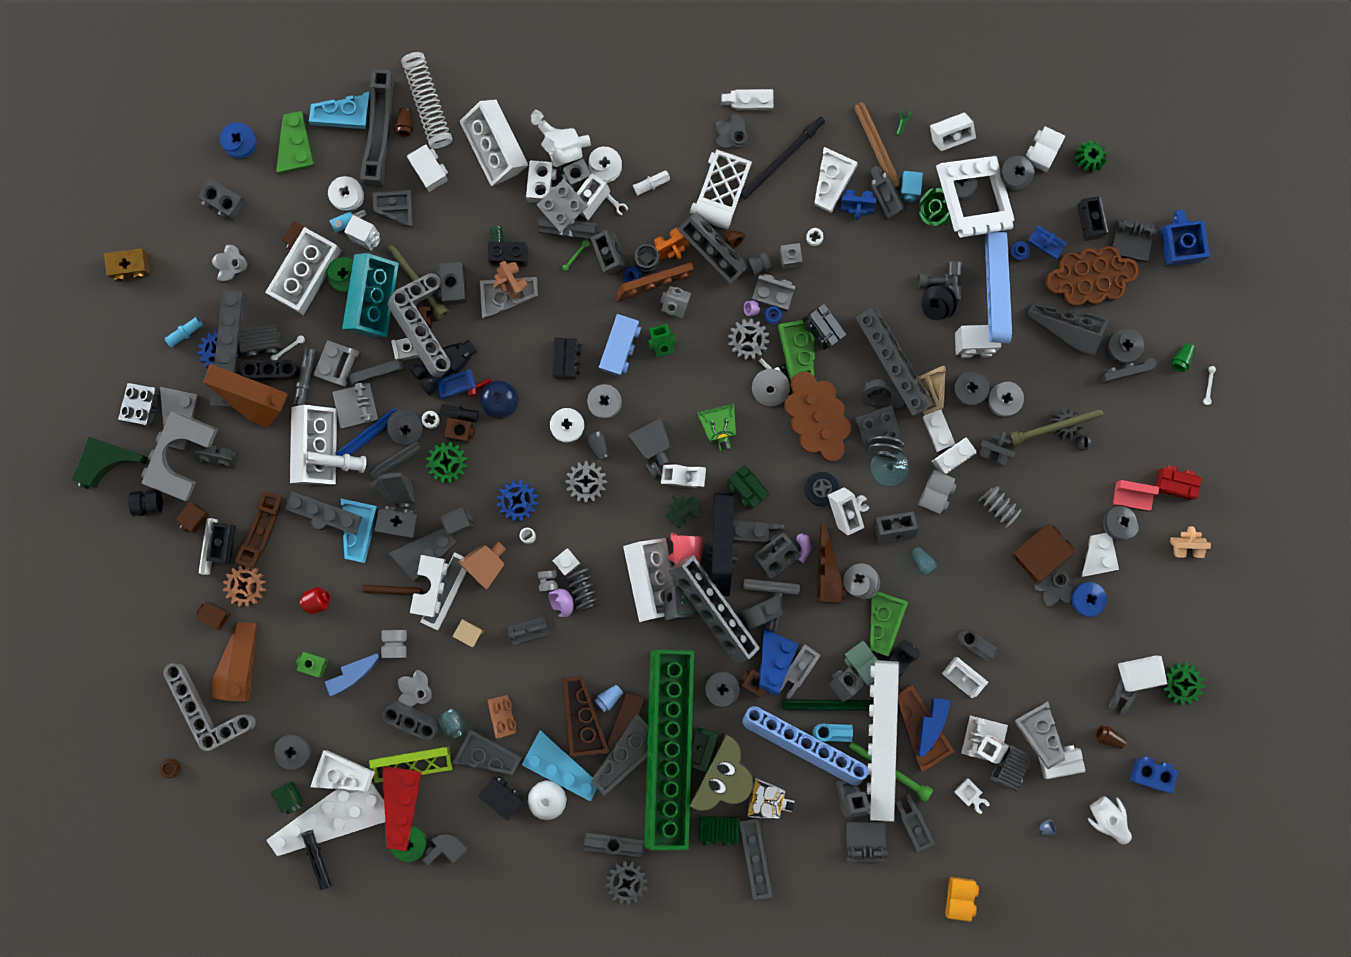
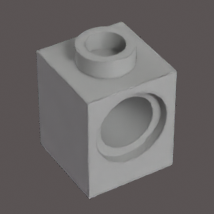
M581 159L564 167L562 178L575 189L583 185L584 181L591 174L584 159ZM579 172L581 175L579 178H572L571 174Z
M800 243L781 246L779 252L782 269L801 267L803 261Z

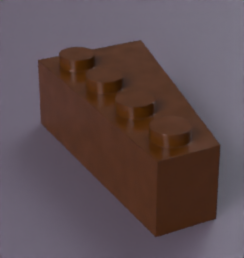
M583 676L561 678L569 756L576 757L609 753Z

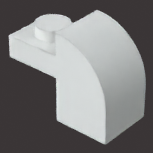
M663 465L661 484L685 488L704 487L706 468Z

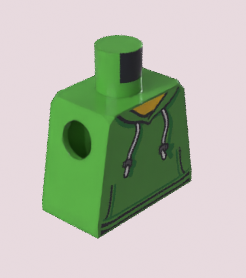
M734 404L698 412V418L709 443L717 441L720 451L731 449L729 438L736 436Z

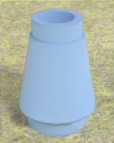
M615 685L597 695L594 702L602 712L609 711L623 692Z

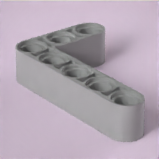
M430 273L394 291L388 299L387 305L429 373L434 377H441L449 369L450 361L414 305L433 295L439 288V277ZM426 282L431 283L433 288L429 287ZM410 290H414L418 296L413 295ZM395 298L400 299L402 304L397 303ZM405 314L411 316L412 320H408ZM415 331L421 332L422 337L418 336ZM426 347L431 348L433 353H429ZM436 363L441 364L443 369H439Z
M174 663L165 667L164 677L202 750L210 751L217 749L255 727V718L250 714H243L215 728L185 666ZM174 667L178 669L177 677H173L172 675V669ZM183 684L187 687L185 695L180 691ZM191 702H194L196 705L194 712L189 710ZM243 718L248 720L247 728L241 726ZM200 719H202L205 724L202 730L199 729L197 725ZM226 727L231 731V735L228 738L223 733ZM209 736L213 739L211 747L206 744V739Z

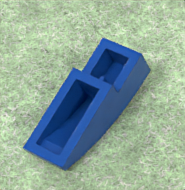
M932 698L930 716L921 717L917 749L918 756L924 757L938 739L948 715L950 700Z

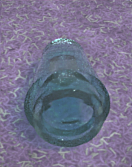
M920 546L911 552L921 573L923 572L925 575H928L938 567L935 563L936 560L921 549Z

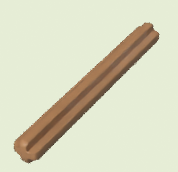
M863 102L855 106V111L883 172H887L895 188H897L901 182Z

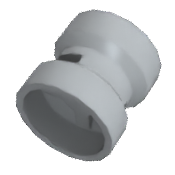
M556 570L537 572L538 579L540 580L539 592L558 589V584L555 582L557 577Z

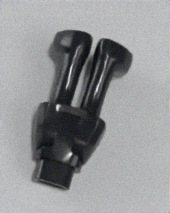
M470 340L463 344L460 342L442 348L450 361V367L441 377H434L432 375L424 377L429 372L424 363L409 366L428 396L434 393V385L439 380L453 372L459 373L471 359L470 356L477 353Z

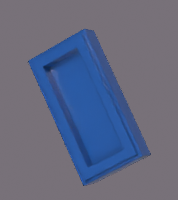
M469 369L445 377L436 383L440 399H446L476 388L472 370Z

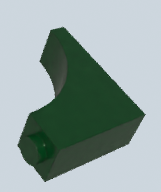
M88 436L72 480L78 482L77 486L89 489L90 486L97 488L103 476L114 467L125 463L146 464L148 457Z

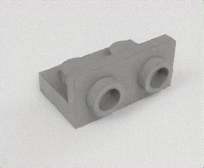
M768 274L759 275L752 300L788 311L796 286L787 280H775L773 276Z

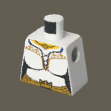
M754 778L747 816L780 818L781 810L793 811L794 801L784 798V789Z

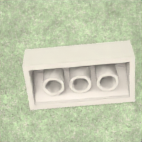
M497 100L478 102L459 121L491 187L518 175L528 166Z
M304 227L265 293L292 310L304 315L327 277L329 264L338 258L341 249L336 244Z
M311 405L291 407L290 483L305 485L336 484V467L305 463L307 451L336 455V408Z
M666 538L640 541L623 546L639 622L664 617V591L674 587L673 577L669 573L672 564L667 558L669 550Z

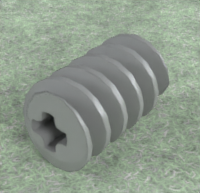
M999 486L990 488L978 501L985 499L986 501L983 506L991 505L989 512L996 510L997 512L994 517L1002 516L1000 523L1007 521L1008 523L1005 527L1007 528L1018 518L1021 508L1014 510L1016 503L1009 504L1010 497L1003 499L1005 492L998 493Z

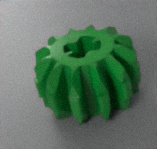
M1089 140L1087 144L1082 143L1080 148L1076 150L1078 155L1075 157V160L1080 161L1077 166H1083L1084 172L1088 169L1091 173H1094L1096 169L1098 171L1103 168L1102 165L1107 163L1105 158L1108 156V153L1103 152L1105 146L1099 147V141L1093 144L1092 140Z

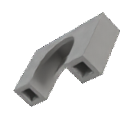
M172 411L170 414H166L163 420L164 429L157 435L156 442L158 444L155 450L152 449L148 458L150 460L149 466L144 468L141 478H143L142 484L187 501L190 499L197 482L175 473L169 467L166 458L167 450L177 439H187L207 448L211 447L218 428Z

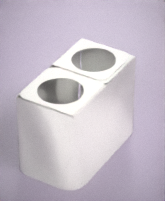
M1151 656L1118 664L1125 691L1132 692L1167 684L1162 656Z

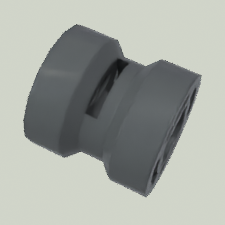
M766 252L760 253L758 258L750 257L747 259L753 276L759 275L762 269L766 272L772 270Z

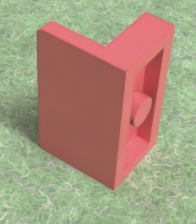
M1124 480L1117 481L1113 504L1151 511L1153 497L1158 495L1159 487Z

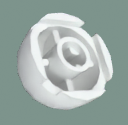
M545 780L532 787L528 794L527 802L529 810L534 816L541 820H551L562 814L566 807L567 797L562 786L553 781Z

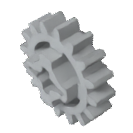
M743 319L742 325L736 322V329L731 328L730 331L733 335H728V339L732 341L728 345L734 347L732 353L738 352L737 358L743 355L745 361H747L748 356L755 360L756 354L759 357L762 356L761 350L766 352L767 348L764 345L769 344V340L765 338L769 336V333L763 332L766 328L765 326L759 327L760 321L753 324V319H750L749 323H746V320ZM746 328H753L755 330L751 331L747 330ZM739 333L741 340L736 343V336ZM746 336L748 338L753 337L752 343H750L749 341L744 342ZM759 336H761L760 346H758V343L756 342ZM743 349H750L751 352L744 351Z
M585 461L584 466L578 462V468L576 469L572 466L573 473H567V476L570 477V480L565 481L566 484H570L567 491H573L571 497L573 498L577 495L578 502L582 498L585 503H588L590 498L595 502V496L597 495L601 498L600 491H606L603 485L607 484V481L602 479L606 474H600L602 468L598 467L596 469L594 462L591 466H589L588 461ZM583 470V474L579 478H575L576 474ZM590 470L595 472L599 478H593L590 475ZM586 477L589 479V481H592L588 484V487H585L583 483H580L581 481H585ZM574 486H579L583 494L577 492ZM594 486H598L597 490L590 494V490Z

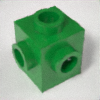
M667 324L649 328L651 339L648 340L650 351L654 350L656 357L675 353L673 345H676L674 333L670 334Z

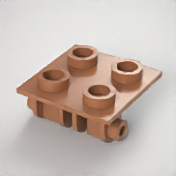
M508 695L487 700L496 739L516 733V722L512 716V704Z

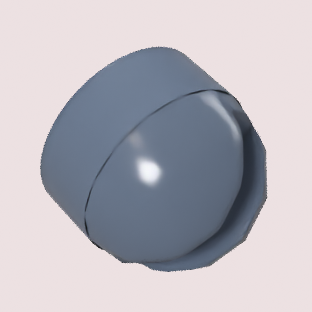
M1051 819L1045 820L1040 824L1039 829L1042 831V835L1052 836L1056 834V827Z

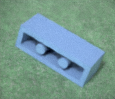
M620 314L616 315L599 365L600 371L617 377H621L623 373L626 374L629 367L627 362L628 356H632L635 345H633L634 338H638L641 331L638 320Z

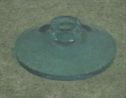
M892 454L898 458V461H887L876 456L873 457L870 470L877 483L886 487H893L905 480L908 475L909 465L903 454ZM893 464L894 469L888 470L887 465Z

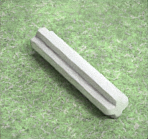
M207 518L199 566V574L209 575L211 572L212 562L206 561L209 535L212 532L210 530L211 522L218 523V520L214 518Z

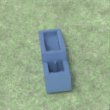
M381 653L341 667L343 675L325 681L329 695L335 696L344 692L362 680L379 662Z

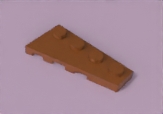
M690 262L624 283L614 295L615 299L619 302L661 285L666 286L677 279L679 281L687 279L694 270L692 263Z
M912 685L899 692L898 706L920 772L922 773L952 754L954 750L941 731L938 739L924 757L917 755L921 717H929L930 712Z

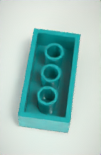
M369 253L354 255L343 330L372 338L387 337L391 315L387 302L395 290L399 263Z

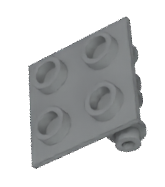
M565 179L537 204L560 232L588 207Z
M357 383L354 387L332 392L341 429L378 420L370 383Z

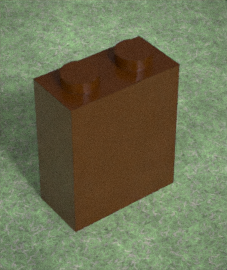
M1049 523L1014 551L1012 555L1037 585L1075 553L1073 545L1068 540L1065 541L1060 536L1061 532L1058 528L1051 526Z

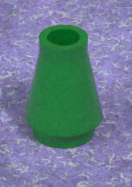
M1185 343L1183 348L1172 359L1171 366L1174 370L1186 372L1190 368L1195 347L1192 344Z

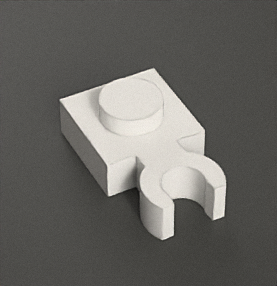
M969 778L954 791L967 806L973 803L975 811L982 814V811L979 809L980 803H984L986 806L990 805L987 800L979 798L982 792Z

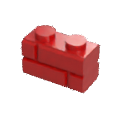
M1168 465L1166 468L1159 469L1155 486L1159 487L1160 493L1188 500H1196L1198 498L1202 477L1196 476V472L1190 470L1180 472L1177 471V467Z

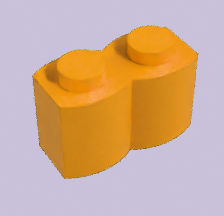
M950 876L945 913L948 919L972 922V917L976 916L977 911L974 899L979 894V886L976 885L975 880Z

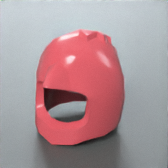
M670 533V540L673 541V553L668 555L667 558L676 564L679 560L694 555L700 564L704 547L702 537L677 536L676 533Z

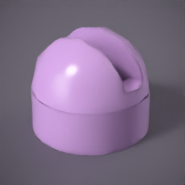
M756 301L745 302L744 312L746 316H754L759 313L760 308Z

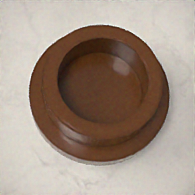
M166 759L160 766V772L165 778H174L180 772V764L175 759Z

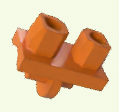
M677 227L669 232L671 238L667 241L664 240L663 236L654 239L660 261L674 256L678 260L682 259L680 253L685 251V247L690 245L689 241L677 230Z

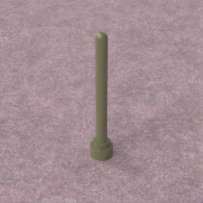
M389 245L388 251L411 281L419 279L396 247ZM432 295L425 298L432 307V314L436 320H441L449 313L446 306L441 303L438 304Z
M1096 410L1024 433L1018 430L1011 432L1014 447L1021 446L1027 439L1102 417L1103 411Z

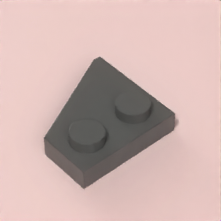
M410 190L373 193L374 213L413 228L412 194Z

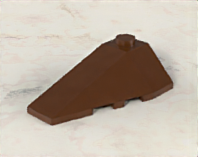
M821 524L817 602L842 603V599H845L846 589L842 588V580L826 524Z

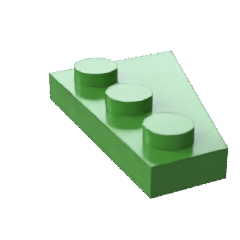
M302 111L283 115L276 169L277 174L314 167Z
M879 591L872 597L871 651L889 657L908 605L907 601Z

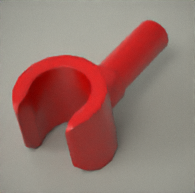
M490 378L475 384V389L467 391L468 397L478 395L477 389L490 383Z

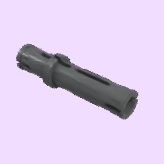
M304 349L298 382L295 383L296 391L293 405H305L317 353L315 350Z

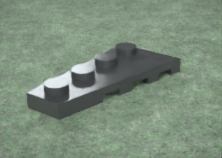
M636 713L590 780L603 796L647 758L648 725L639 714Z

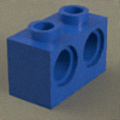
M1143 756L1142 759L1135 758L1129 781L1173 794L1179 771L1174 770L1171 764L1161 762V765L1154 764V759ZM1144 766H1147L1149 769L1146 776H1143L1141 772ZM1163 772H1166L1167 779L1162 782L1160 776Z

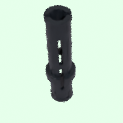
M313 830L303 832L301 836L306 847L305 853L311 861L319 889H327L332 884L320 853L322 850L321 846H318Z

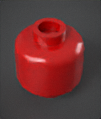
M315 587L302 594L300 606L304 612L315 615L329 607L331 598L328 591H324L321 587Z

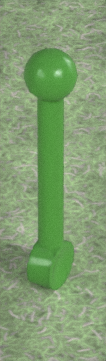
M584 240L582 242V246L580 247V249L574 254V256L569 260L567 264H564L562 266L563 271H568L569 266L579 256V254L584 250V248H588L590 246V242L588 240Z

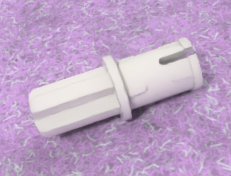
M667 171L652 177L647 176V179L633 185L634 191L639 196L651 189L655 190V187L670 181V176Z

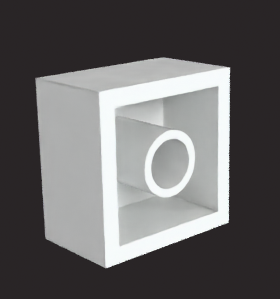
M988 325L961 326L955 332L956 356L961 355L962 358H972L973 355H980L982 358L992 357V354L1001 348V343L989 342Z

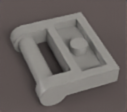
M327 340L314 376L346 387L348 383L346 381L355 357L359 355V351ZM344 353L348 354L340 377L336 378L335 376Z

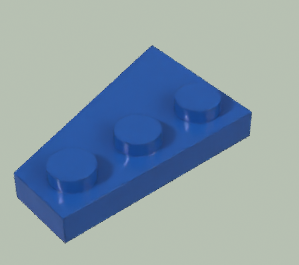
M763 628L759 687L778 695L799 644Z

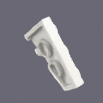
M824 147L814 202L815 206L830 213L833 212L858 162Z
M323 750L310 787L368 791L375 772L328 750Z

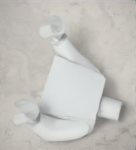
M534 110L531 114V122L534 125H538V128L545 135L541 145L549 153L554 167L582 158L581 148L591 146L589 135L578 137L573 128L563 130L553 128L545 120H541L543 114L540 111Z

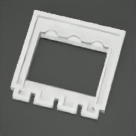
M997 156L946 162L936 165L954 232L957 231L960 238L1013 229V221L1015 219L1005 184L1000 176ZM990 176L999 212L963 217L953 181Z

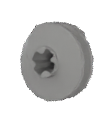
M1010 381L1002 382L994 386L988 393V406L997 416H1012L1022 408L1024 394L1017 384ZM1004 396H1007V400H1009L1007 403H1004V399H1002Z
M603 384L591 390L588 395L587 404L594 416L600 419H608L620 411L622 399L616 388ZM604 398L606 400L608 398V405H601V399Z
M860 563L851 566L845 572L843 583L847 592L852 596L860 599H870L879 590L880 578L874 568Z

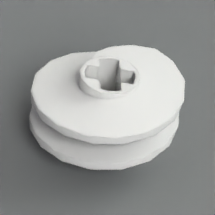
M599 147L591 152L588 169L590 174L593 173L605 183H610L620 175L622 161L616 150L610 147ZM604 162H607L606 168L602 167Z
M343 176L332 181L329 186L328 196L336 208L343 211H352L362 205L364 191L357 180L352 177Z
M563 408L552 416L550 430L559 441L565 443L573 442L582 435L584 420L576 410ZM565 421H569V423L572 424V426H569L570 429L566 430L565 427L562 426L563 424H565Z

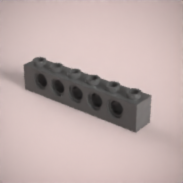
M870 307L855 318L913 416L920 415L933 407L935 404L877 307Z
M694 555L679 560L669 570V573L735 664L749 660L760 649Z

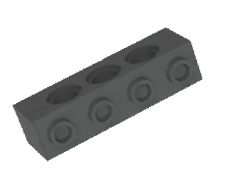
M697 211L677 229L730 284L749 267Z

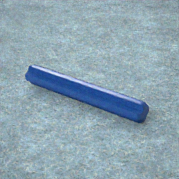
M393 408L335 454L338 456L353 454L387 428L390 415L397 409Z

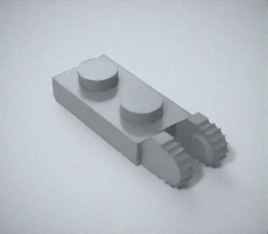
M805 644L791 663L780 689L782 691L788 680L794 684L786 693V698L788 699L801 686L820 657L819 653Z

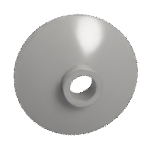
M765 369L755 376L752 383V392L759 403L765 406H777L788 397L790 383L786 375L781 371ZM772 386L774 388V391L769 392L767 390V387Z

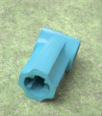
M818 724L813 728L812 732L813 737L820 741L852 742L853 738L852 725ZM821 727L827 730V735L824 738L818 735V730Z

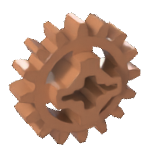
M239 565V570L232 568L233 574H226L229 580L223 581L227 585L223 591L229 593L226 595V599L233 598L231 603L236 604L238 602L239 607H243L244 603L246 607H251V602L257 604V598L263 599V595L260 594L261 591H266L265 588H262V585L267 583L261 580L264 575L261 573L257 574L259 570L257 568L252 570L248 567L244 568L242 565ZM248 573L252 575V577L245 578V576L242 574ZM243 582L248 583V585H246V590L242 589V587L244 586ZM244 594L247 599H241L237 596Z

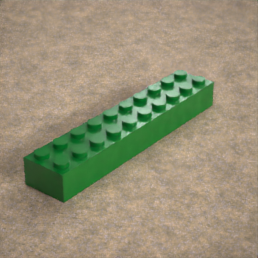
M650 649L644 847L649 850H689L694 651Z

